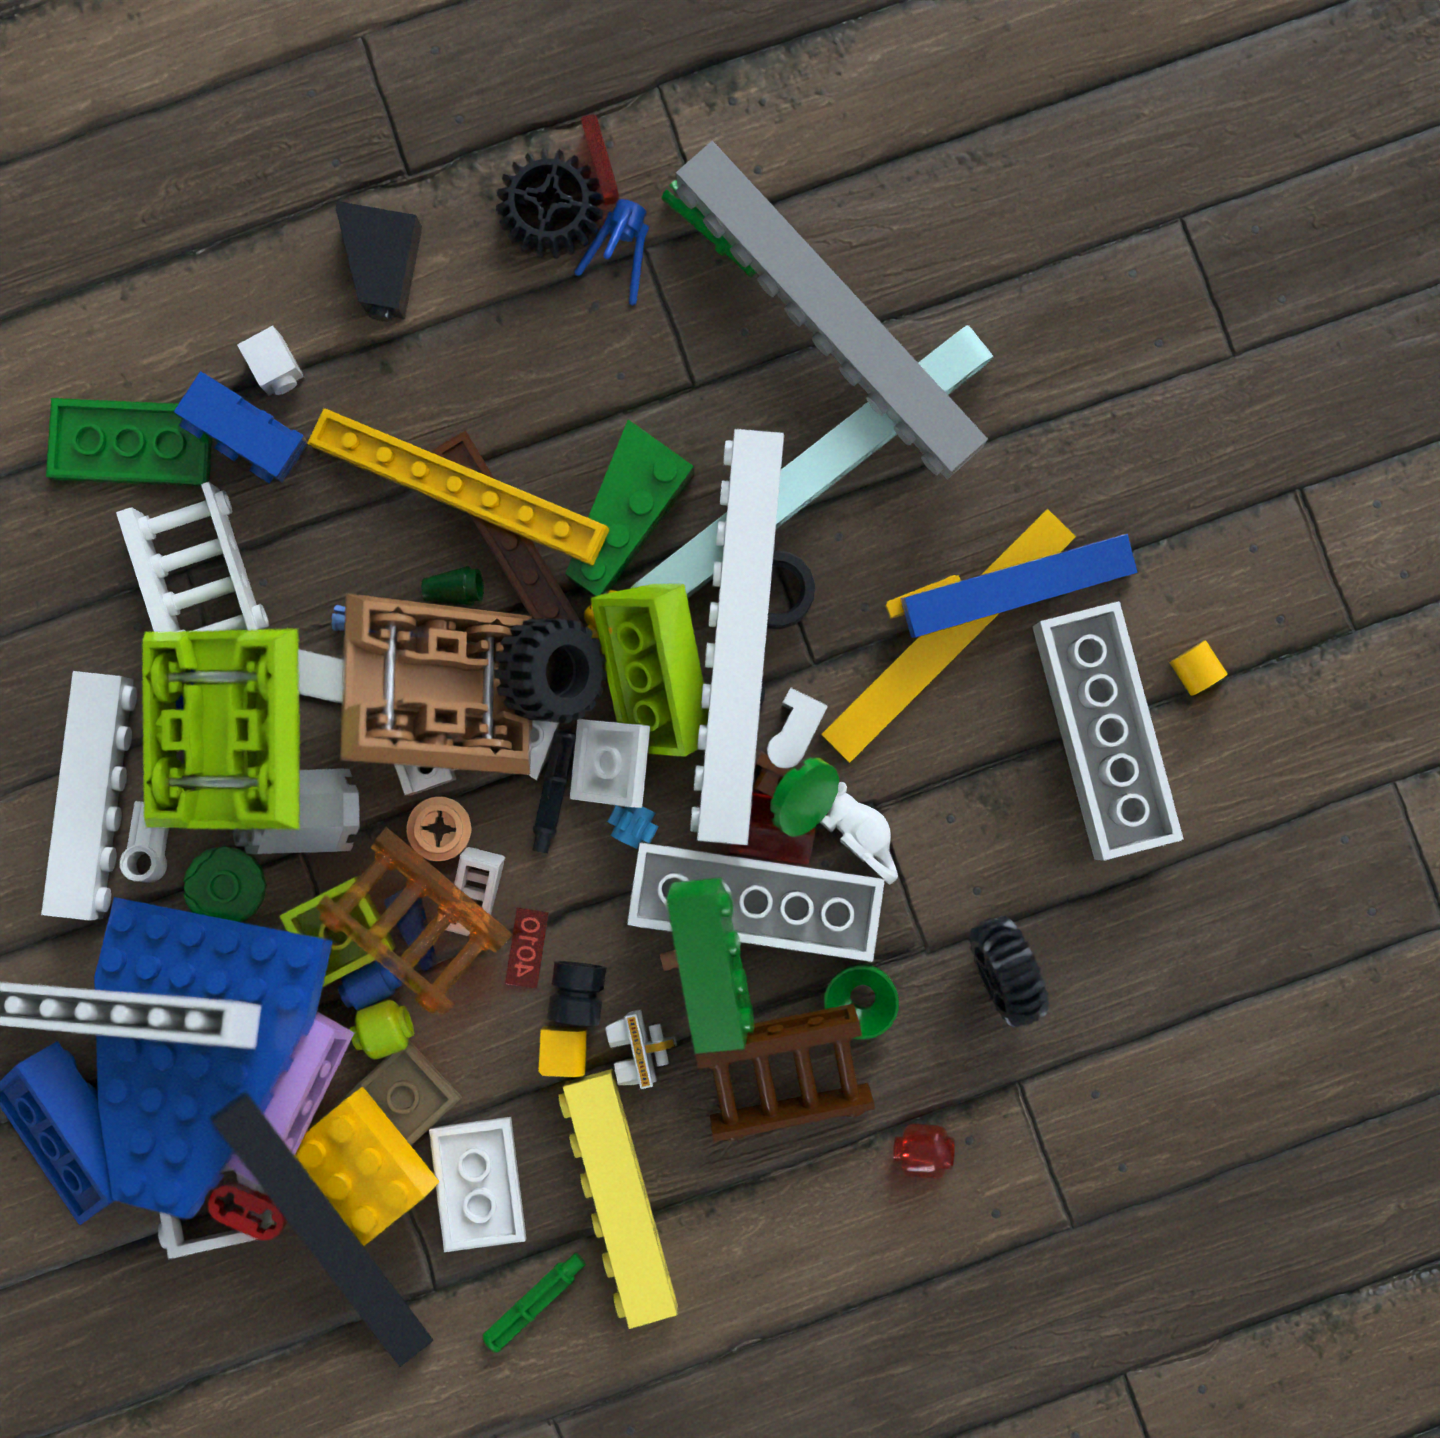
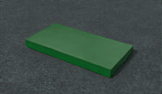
M51 398L46 477L54 480L201 486L203 483L210 482L212 438L203 433L199 439L181 428L179 424L182 418L174 413L178 404Z

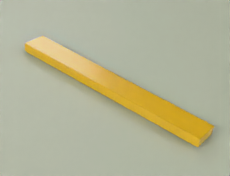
M323 408L307 443L312 448L591 566L594 565L610 530L604 524L326 408Z
M1047 509L981 575L1060 553L1076 536ZM999 613L919 636L821 736L850 763Z

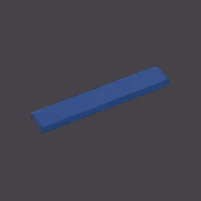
M1123 534L903 597L901 602L910 636L913 638L1138 572L1128 534Z

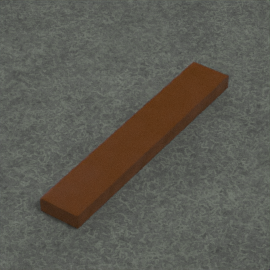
M466 430L431 450L433 454L495 479ZM469 514L528 613L532 616V619H566L581 623L532 540Z

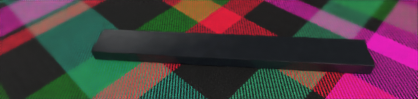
M247 1091L209 1117L220 1134L399 1367L403 1366L434 1340Z

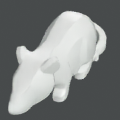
M839 782L838 793L834 803L828 811V815L820 823L830 832L837 827L844 834L840 838V842L861 861H865L889 885L898 878V873L889 852L891 832L888 822L877 810L858 803L852 796L846 793L847 785L844 782Z

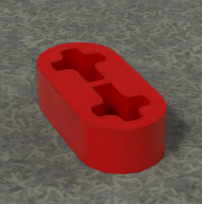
M227 1182L219 1186L212 1192L208 1200L209 1212L215 1220L255 1239L271 1240L281 1233L287 1224L286 1218L269 1196L237 1182ZM233 1193L235 1195L233 1202L244 1207L245 1210L234 1207L229 1212L223 1210L225 1203L220 1200V1197ZM267 1210H271L273 1212L272 1220L277 1222V1224H272L267 1229L261 1227L262 1219L251 1214V1212L262 1215Z

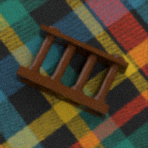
M854 1003L754 1023V1031L748 1033L744 1049L695 1054L698 1069L707 1067L712 1069L721 1113L710 1115L713 1141H737L746 1135L840 1116L856 1117L865 1111L874 1110L875 1104L869 1084L857 1085L849 1041L852 1038L862 1036ZM831 1043L834 1047L841 1088L817 1093L809 1049L812 1046ZM790 1051L793 1052L801 1096L777 1101L768 1057L771 1054ZM749 1059L753 1062L761 1105L737 1109L728 1065L732 1062Z

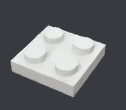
M584 719L577 720L570 799L642 808L650 726Z

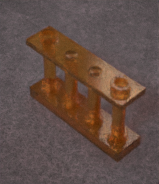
M386 827L370 847L376 852L374 854L375 860L337 903L333 902L326 895L316 907L322 913L319 919L335 933H339L342 930L417 994L415 1000L422 1008L431 1014H435L437 1011L443 1016L454 1006V1003L445 994L482 950L487 951L488 949L494 953L497 952L513 934ZM396 869L407 878L405 881L407 887L373 926L367 930L349 914L388 870L393 871ZM427 895L439 905L437 908L439 913L404 954L398 957L381 941L419 897L424 898ZM459 922L470 932L468 935L470 940L434 983L430 984L413 967L451 923L455 925Z

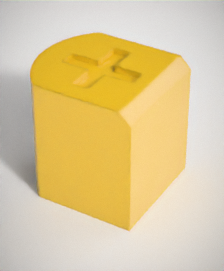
M544 1026L540 1030L539 1073L542 1076H584L587 1029L581 1027Z

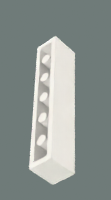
M73 671L41 915L96 920L103 919L104 912H107L110 907L111 889L107 888L109 872L113 871L117 857L116 849L112 845L114 831H118L122 818L121 808L117 806L119 791H123L127 779V771L123 767L124 751H128L132 740V730L128 727L129 712L134 710L137 701L136 687H133L134 679Z

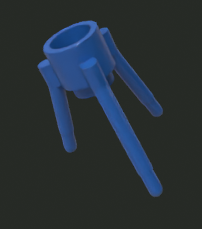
M619 199L613 212H608L604 225L574 271L576 276H580L609 232L611 237L603 254L604 259L607 260L611 258L619 240L631 242L633 237H636L629 304L631 306H634L637 302L644 242L649 230V226L643 223L647 214L646 210L633 201Z

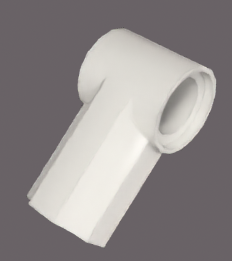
M135 801L127 849L121 855L120 869L122 874L130 880L153 883L160 880L167 870L165 850L169 828L146 827L143 801ZM147 853L151 859V867L147 873L141 875L136 868V863L141 855Z

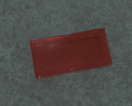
M591 114L581 117L583 133L596 178H598L600 191L603 195L604 205L617 203L619 200L618 188L597 116Z

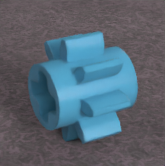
M615 805L607 821L615 826L610 836L635 849H638L639 843L642 840L650 844L659 827L651 823L656 813L644 806L642 808L626 806L622 808Z

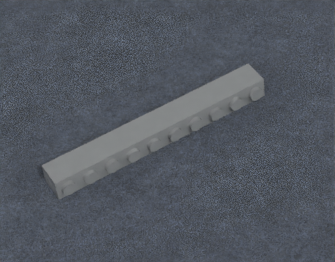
M713 140L676 172L678 187L676 192L683 203L690 209H693L695 206L705 216L703 222L708 230L716 238L723 236L732 245L730 251L734 258L743 267L746 268L750 265L759 275L757 281L764 291L771 297H774L776 294L787 305L784 310L789 318L797 326L800 327L804 324L814 336L811 339L815 346L825 356L832 354L841 364L839 370L844 378L853 386L859 384L869 394L866 399L870 406L879 415L882 416L886 413L896 424L894 426L896 434L907 445L910 446L912 443L916 445L924 454L921 457L923 463L933 474L938 475L941 473L946 479H949L984 447L988 438Z

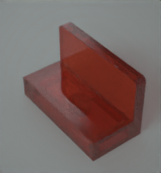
M752 793L747 845L730 843L729 852L809 865L816 826L801 836L787 835L772 823L771 819L775 815L770 811L773 797Z

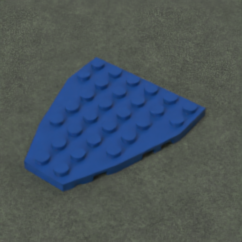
M114 897L94 976L95 990L232 1001L261 1005L255 1048L96 1034L98 1109L113 1200L183 1219L195 1216L204 1204L206 1194L211 1189H214L224 1175L221 1171L231 1157L236 1154L209 1117L245 1091H247L262 1113H265L274 1097V1094L271 1092L281 1072L289 1070L294 1060L290 1057L301 1036H307L314 1024L333 941Z

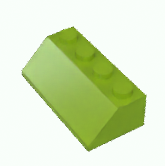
M649 584L591 598L599 641L602 645L601 650L606 658V663L604 664L617 723L650 726L648 754L686 757L698 749L700 725H708L709 709L701 708L704 681L685 585ZM608 627L612 628L611 634L609 633Z

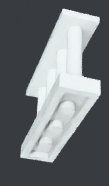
M210 482L203 483L201 486L206 498L205 501L151 519L132 507L116 512L154 632L185 631L184 629L180 630L176 615L180 614L181 609L232 592H236L243 614L193 631L264 630V628L269 627L268 618L261 604L256 605L228 518V514L232 513V506L224 490L220 491L219 488ZM209 516L212 517L218 536L217 539L162 556L160 553L156 554L152 539L156 538L157 533ZM224 554L230 573L229 577L175 595L172 591L168 592L164 577L168 576L169 571Z

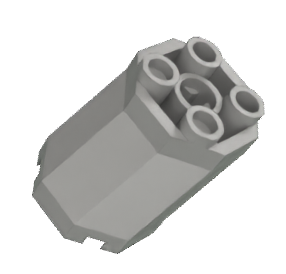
M300 770V828L233 829L235 845L244 846L246 854L351 851L353 843H346L348 835L357 834L360 825L359 792L356 785H348L345 777H352L350 770Z

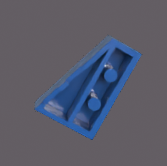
M201 371L174 410V413L182 418L179 424L181 428L199 439L203 433L207 434L217 441L214 449L234 462L238 456H241L253 464L249 471L269 484L273 478L283 483L308 445L304 435L294 429L290 430L275 420L269 413L253 406L244 400L243 397Z

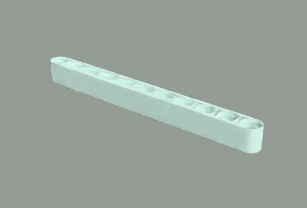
M967 325L918 363L943 391L949 395L982 369L994 356L970 326ZM867 402L782 468L780 472L775 530L894 438L897 434L894 430L896 424L886 413L882 416L879 415ZM727 512L641 578L631 588L649 584H684L688 599L713 579L714 563L723 562L724 546H716L718 521L726 522Z

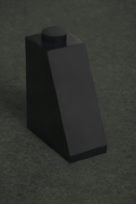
M337 201L336 213L359 303L372 319L383 322H392L393 317L405 319L422 226L417 216Z

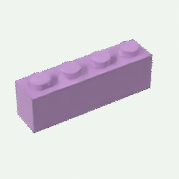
M319 1012L316 1013L314 1024L308 1035H302L290 1057L294 1060L288 1071L281 1072L271 1092L274 1094V1097L264 1113L265 1117L294 1155L354 1035V1032ZM234 1154L226 1166L260 1185L237 1154Z

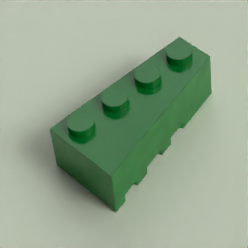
M629 419L588 516L589 519L606 525L610 530L593 566L571 558L565 573L571 582L592 597L603 595L606 591L613 588L694 476V466Z
M722 877L672 883L666 897V903L695 1054L744 1049L748 1033L754 1031V1011L747 986L746 973L740 957L739 934L737 930L734 931L731 919L733 917L732 895L730 891L725 892Z

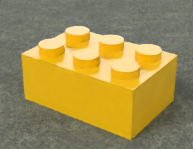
M363 1086L309 1129L295 1153L296 1158L363 1246L421 1201L440 1182Z

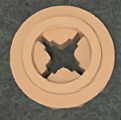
M431 797L420 802L412 810L407 821V837L412 848L420 856L432 861H445L455 858L467 847L472 833L468 812L459 802L447 797ZM440 811H442L444 824L450 825L451 828H456V832L443 834L440 847H438L436 833L423 830V826L436 824L438 817H440Z

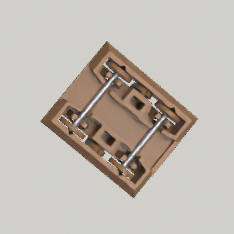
M347 594L345 602L340 760L529 775L532 720L515 715V709H508L503 703L506 696L498 694L496 687L500 685V680L494 678V669H499V662L495 661L497 652L503 651L504 647L500 643L504 636L512 637L510 630L515 625H523V621L532 619V616ZM484 652V658H475L478 654ZM379 726H383V730H376V729H377ZM479 735H482V739H475ZM453 743H461L463 746H453Z

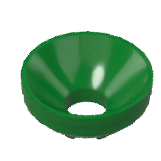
M867 964L848 966L838 972L827 986L824 997L825 1009L854 1003L862 1036L855 1037L854 1039H870L883 1034L892 1026L899 1010V996L892 979L884 971ZM859 985H866L875 993L874 1002L867 1007L856 1005L851 998L852 990Z

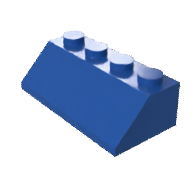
M56 1041L17 1064L0 1080V1108L73 1217L81 1225L115 1200L112 1199L98 1109V1093L91 1084L85 1082L77 1070V1064L73 1055L63 1049L60 1043Z

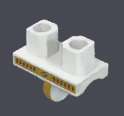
M641 1009L631 1011L625 1018L607 1025L606 1033L610 1048L631 1043L634 1058L618 1061L614 1064L618 1085L640 1084V1089L653 1087V1083L657 1081L651 1053L654 1052L657 1066L667 1065L669 1061L666 1049L675 1047L677 1043L675 1037L663 1038L660 1024L648 1026L652 1040L648 1042Z

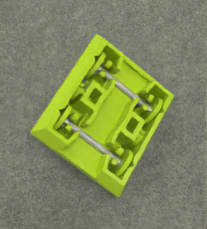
M298 629L145 632L142 646L144 820L146 827L299 829L300 713ZM183 695V710H176V701ZM176 750H184L183 765L177 759Z

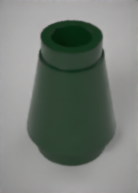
M469 566L422 579V595L426 602L433 601L472 606L475 601H482L484 596V582L481 571L479 569H471Z

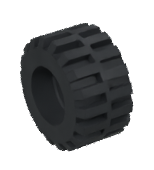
M537 618L525 620L523 625H515L510 630L512 637L504 636L500 643L504 647L503 651L497 652L495 661L499 662V669H494V678L500 680V685L496 687L498 694L506 696L503 703L508 709H515V715L528 718L529 720L570 723L572 719L579 720L583 718L585 710L591 711L595 707L596 702L594 698L601 697L604 690L600 685L602 680H606L607 671H603L602 664L606 663L605 654L599 653L602 645L598 638H591L593 632L588 627H581V623L574 620ZM552 654L556 671L554 680L549 687L546 680V665Z

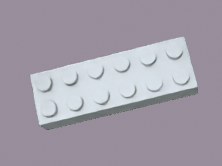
M1120 601L1043 620L1032 626L1094 860H1107L1184 840Z
M639 843L627 925L672 932L666 897L672 883L722 877L725 892L730 891L732 895L733 917L731 919L734 931L737 930L740 942L873 962L885 879Z

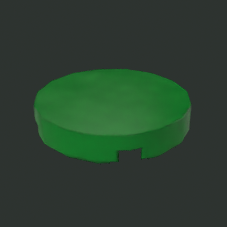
M808 758L802 761L805 766L799 770L795 768L790 770L776 787L770 809L775 815L771 820L774 826L789 836H801L819 824L832 807L838 793L839 776L837 770L820 758Z
M223 846L208 849L194 858L185 872L184 898L186 905L192 913L243 923L256 914L264 901L267 886L264 871L255 857L246 854V851L240 848Z

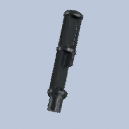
M558 729L553 734L554 738L546 775L544 774L535 826H533L535 840L532 850L547 854L551 838L555 837L557 833L556 828L565 786L568 782L567 777L576 740V734L566 729Z

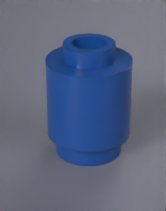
M389 957L382 960L378 958L341 977L342 984L338 986V991L348 1008L354 1006L359 1011L395 994V989L402 986V980L397 968Z

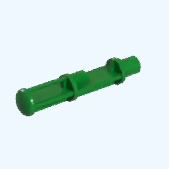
M575 1252L564 1263H557L548 1274L483 1333L482 1338L486 1347L492 1352H500L505 1345L574 1282L575 1275L586 1265L583 1258Z

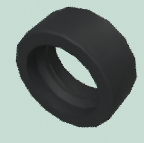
M773 551L772 567H783L791 571L798 579L800 585V597L793 608L780 614L768 612L767 628L783 629L795 625L806 616L814 600L815 582L811 570L801 558L789 552Z

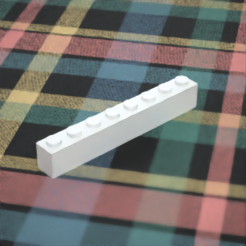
M0 983L1 1026L255 1048L261 1005L232 1001Z

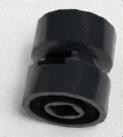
M554 961L552 985L557 988V993L550 996L547 1019L574 1025H599L602 1001L596 996L598 992L604 990L607 967L581 962Z

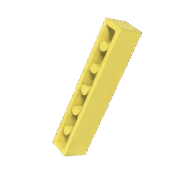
M613 1069L567 1081L563 1086L564 1093L559 1094L560 1107L564 1118L571 1117L575 1133L569 1134L570 1143L575 1158L582 1157L586 1172L580 1174L581 1183L586 1198L593 1197L597 1212L591 1214L592 1223L597 1238L604 1237L608 1252L603 1253L602 1258L607 1277H615L619 1292L614 1293L613 1298L618 1317H626L628 1327L631 1329L677 1316V1300Z

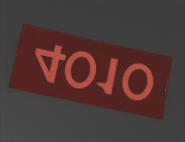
M517 908L505 984L537 988L549 912Z

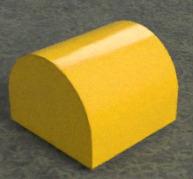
M1206 640L1169 662L1191 696L1207 689L1228 674Z

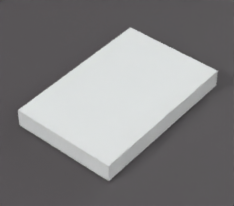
M511 1117L431 1127L429 1134L434 1175L440 1181L436 1185L444 1252L525 1242L527 1238Z

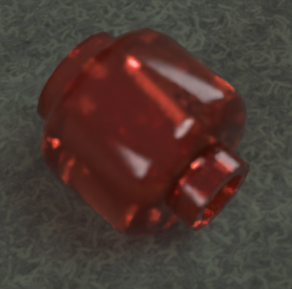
M911 1123L905 1128L902 1137H895L894 1161L901 1162L902 1170L906 1176L941 1179L946 1170L953 1169L955 1158L954 1137H948L947 1130L939 1125Z

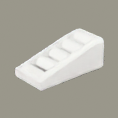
M467 847L462 852L444 930L484 940L503 870L504 856L472 847ZM471 867L479 868V869H482V870L489 871V873L482 872V871H478V870H474V869H470V868H471ZM467 880L485 884L486 890L466 885ZM465 896L483 901V904L480 906L464 902L462 898ZM460 911L479 916V922L458 918V913Z

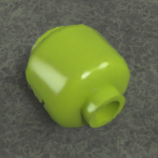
M385 1000L359 1010L356 1013L355 1026L350 1027V1031L354 1032L351 1040L357 1051L363 1049L365 1054L374 1060L403 1051L409 1044V1038L414 1036L413 1023L406 1006H399L393 1000Z

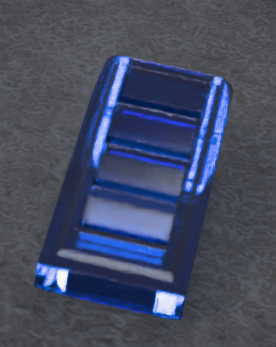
M417 883L410 884L386 898L384 904L421 969L426 971L437 965V957L420 890Z

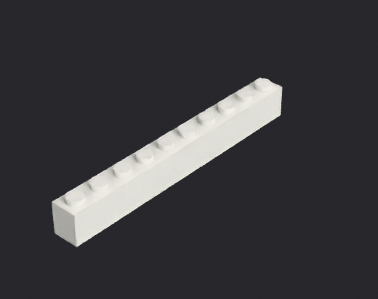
M735 429L734 441H725L724 465H731L730 481H722L720 505L728 506L726 522L718 521L716 546H724L723 562L714 563L713 586L720 587L719 603L711 602L709 627H717L715 643H707L705 667L713 668L712 684H703L701 708L709 709L708 725H700L698 749L706 751L704 766H696L694 790L702 791L701 806L692 807L690 827L691 832H698V841L743 845L748 843L784 433Z

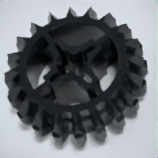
M543 148L540 153L541 159L534 161L533 155L527 152L525 155L527 165L524 167L514 161L512 168L515 176L503 174L502 180L507 187L497 190L498 199L503 202L496 205V211L498 215L504 216L500 221L502 229L511 230L508 235L509 240L512 243L521 241L523 252H529L535 245L538 258H543L546 249H551L553 258L558 259L560 257L559 248L566 247L567 252L573 255L575 253L573 242L577 241L580 245L586 246L588 239L584 232L590 234L597 233L598 227L594 221L603 219V210L597 206L604 203L602 193L596 192L600 188V182L598 178H590L592 172L589 165L578 168L579 158L575 155L565 162L564 152L560 149L555 153L554 159H550L547 150ZM546 178L542 186L528 188L534 182ZM562 179L578 189L582 195V202L573 201L572 196L562 193ZM554 193L557 203H553L551 205L550 209H548L546 216L544 205L549 204L550 199L553 198ZM519 206L527 207L528 212L538 215V230L522 220L518 213ZM572 220L566 227L554 231L556 224L560 221Z
M1003 915L997 918H989L980 922V925L971 928L969 938L970 949L979 971L978 974L981 976L990 1000L993 1001L996 1010L1000 1012L1002 1019L1012 1027L1032 1024L1038 1021V1018L1047 1015L1049 1010V994L1045 988L1046 982L1042 978L1041 969L1035 960V955L1032 953L1028 941L1024 939L1022 931L1017 928L1016 924Z

